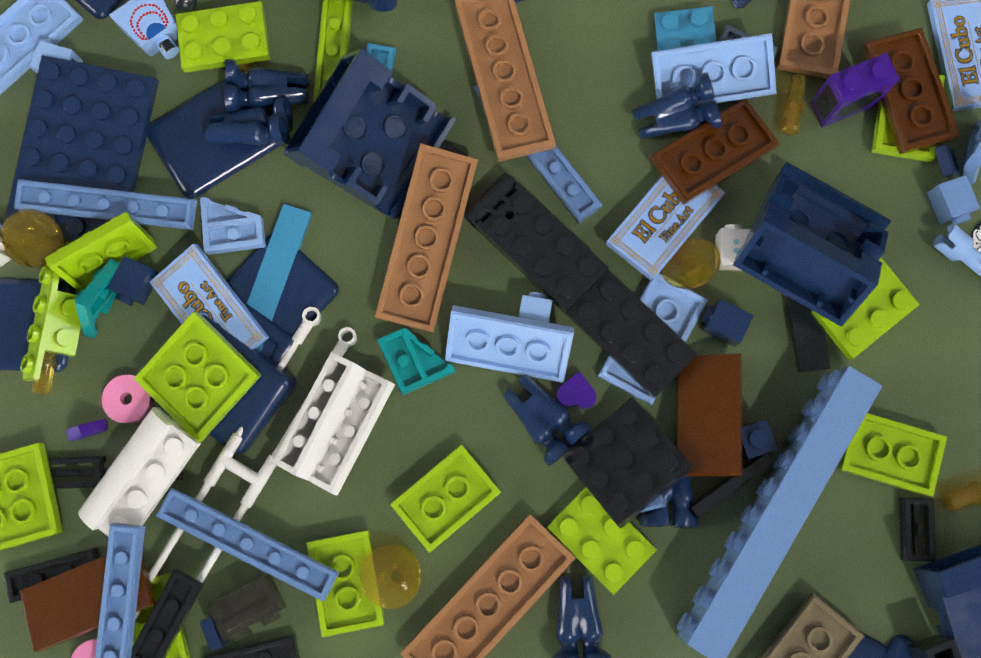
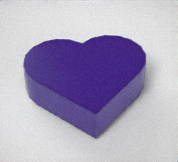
M579 371L559 387L556 398L558 403L564 407L576 405L580 409H588L596 402V392Z
M106 418L77 425L66 430L68 440L73 442L108 431L109 427Z

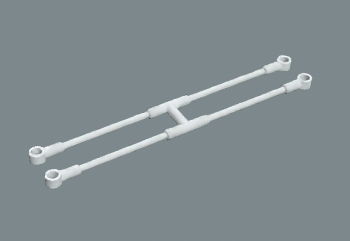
M308 307L303 311V320L292 337V340H294L293 345L286 351L277 366L279 368H285L298 345H302L312 327L321 322L322 315L317 308ZM309 311L317 313L314 321L306 319V314ZM345 327L339 331V341L332 352L343 357L348 347L356 343L357 335L352 328ZM347 332L353 334V338L349 342L343 341V335ZM299 411L272 455H268L258 473L232 458L242 441L243 427H240L235 434L232 433V436L203 480L205 483L195 499L202 502L211 486H215L226 468L251 483L240 501L241 506L233 517L240 521L246 510L251 508L276 467L272 462ZM177 527L148 573L150 584L184 530ZM214 548L196 579L204 581L222 552L221 549ZM141 611L136 612L135 619L140 616Z

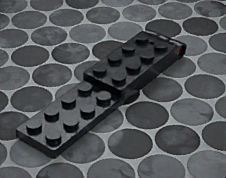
M503 173L465 210L464 218L543 294L547 295L550 300H553L552 302L653 399L697 355L688 344L609 271V267L507 173Z

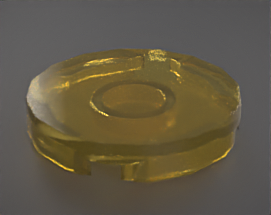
M33 209L20 210L7 218L1 228V235L3 234L4 239L2 244L5 251L14 261L25 267L42 268L46 266L45 257L63 247L64 238L59 226L51 217L41 211Z

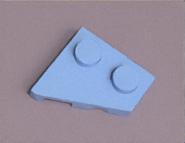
M206 197L200 198L204 252L207 255L266 247L264 220L261 215L248 211L243 212L227 204H218Z

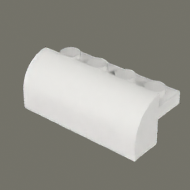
M331 352L272 463L338 496L395 384Z
M153 407L78 511L79 517L90 529H99L108 537L110 524L112 523L143 526L201 443L185 432L162 407Z

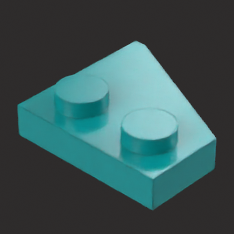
M112 259L103 268H99L96 271L92 282L86 289H82L75 299V306L83 335L92 339L99 332L95 328V322L100 312L108 314L117 294L107 288L120 264Z
M406 328L377 340L402 396L455 373L454 366L446 363L435 354L434 350L420 342Z

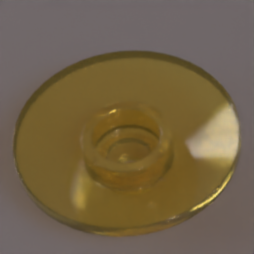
M687 239L661 270V274L668 284L676 288L690 289L701 286L711 280L717 273L721 262L719 251L713 243L705 239Z
M384 545L375 549L368 555L361 569V585L365 595L372 603L382 608L395 609L406 605L415 597L421 584V568L417 558L411 551L399 545ZM394 570L399 573L397 582L391 580V573Z

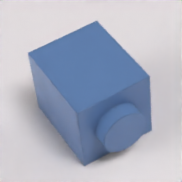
M966 175L938 184L927 192L940 225L949 222L956 225L971 220L970 214L980 209Z

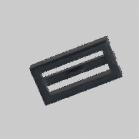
M106 456L48 458L49 468L50 465L96 463V469L50 471L51 477L96 475L95 481L53 483L54 489L96 487L106 473L104 468Z
M899 497L901 560L936 562L934 499ZM910 504L912 506L913 554H911ZM920 504H924L925 555H921L922 525L920 521Z

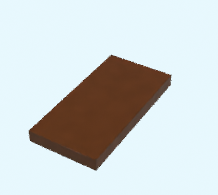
M922 28L868 41L862 46L867 60L887 53L900 78L893 88L881 99L899 154L953 141L960 137Z
M742 99L720 113L723 127L715 129L706 121L651 155L650 160L683 205L771 152L780 144L747 99Z
M741 353L696 355L679 373L677 448L694 467L684 476H743Z
M143 554L136 612L156 604ZM106 555L20 591L34 652H42L98 628Z

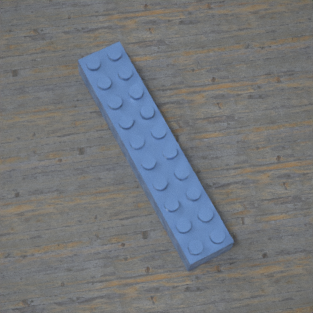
M851 366L839 370L835 369L829 374L825 373L816 386V389L819 390L814 400L810 399L801 412L804 418L800 425H795L787 435L786 441L789 444L784 452H778L773 459L771 467L774 469L769 478H763L755 491L758 497L754 504H749L742 512L740 517L742 524L737 532L733 531L724 544L727 550L722 559L717 558L710 567L708 574L711 577L706 586L701 585L696 591L692 600L695 605L690 614L684 613L678 622L676 629L679 632L677 637L688 646L707 658H727L880 392L881 384Z

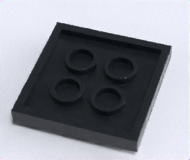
M633 397L562 455V458L620 529L694 468Z

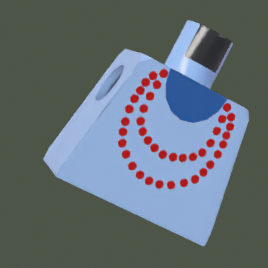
M130 0L109 14L118 27L148 56H154L160 51L165 59H172L179 53V47L174 42L178 39L176 19L166 0Z

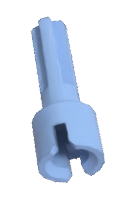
M956 224L948 225V238L943 234H938L932 246L949 260L962 261L981 277V253L973 247L974 239Z

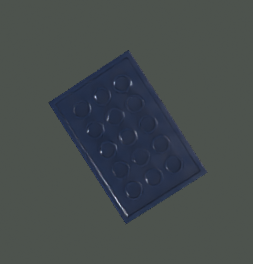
M42 55L3 227L73 242L85 233L93 231L109 222L107 220L14 209L18 179L135 192L159 81L153 77Z

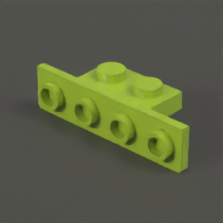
M47 264L42 267L39 274L40 294L36 296L33 303L34 323L27 332L28 352L23 356L20 370L23 372L22 380L26 381L39 380L45 351L70 357L75 356L81 329L75 306L77 295L57 291L60 276L51 270Z

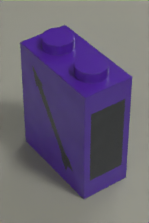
M884 53L830 75L809 103L823 128L874 107L900 78L888 54Z

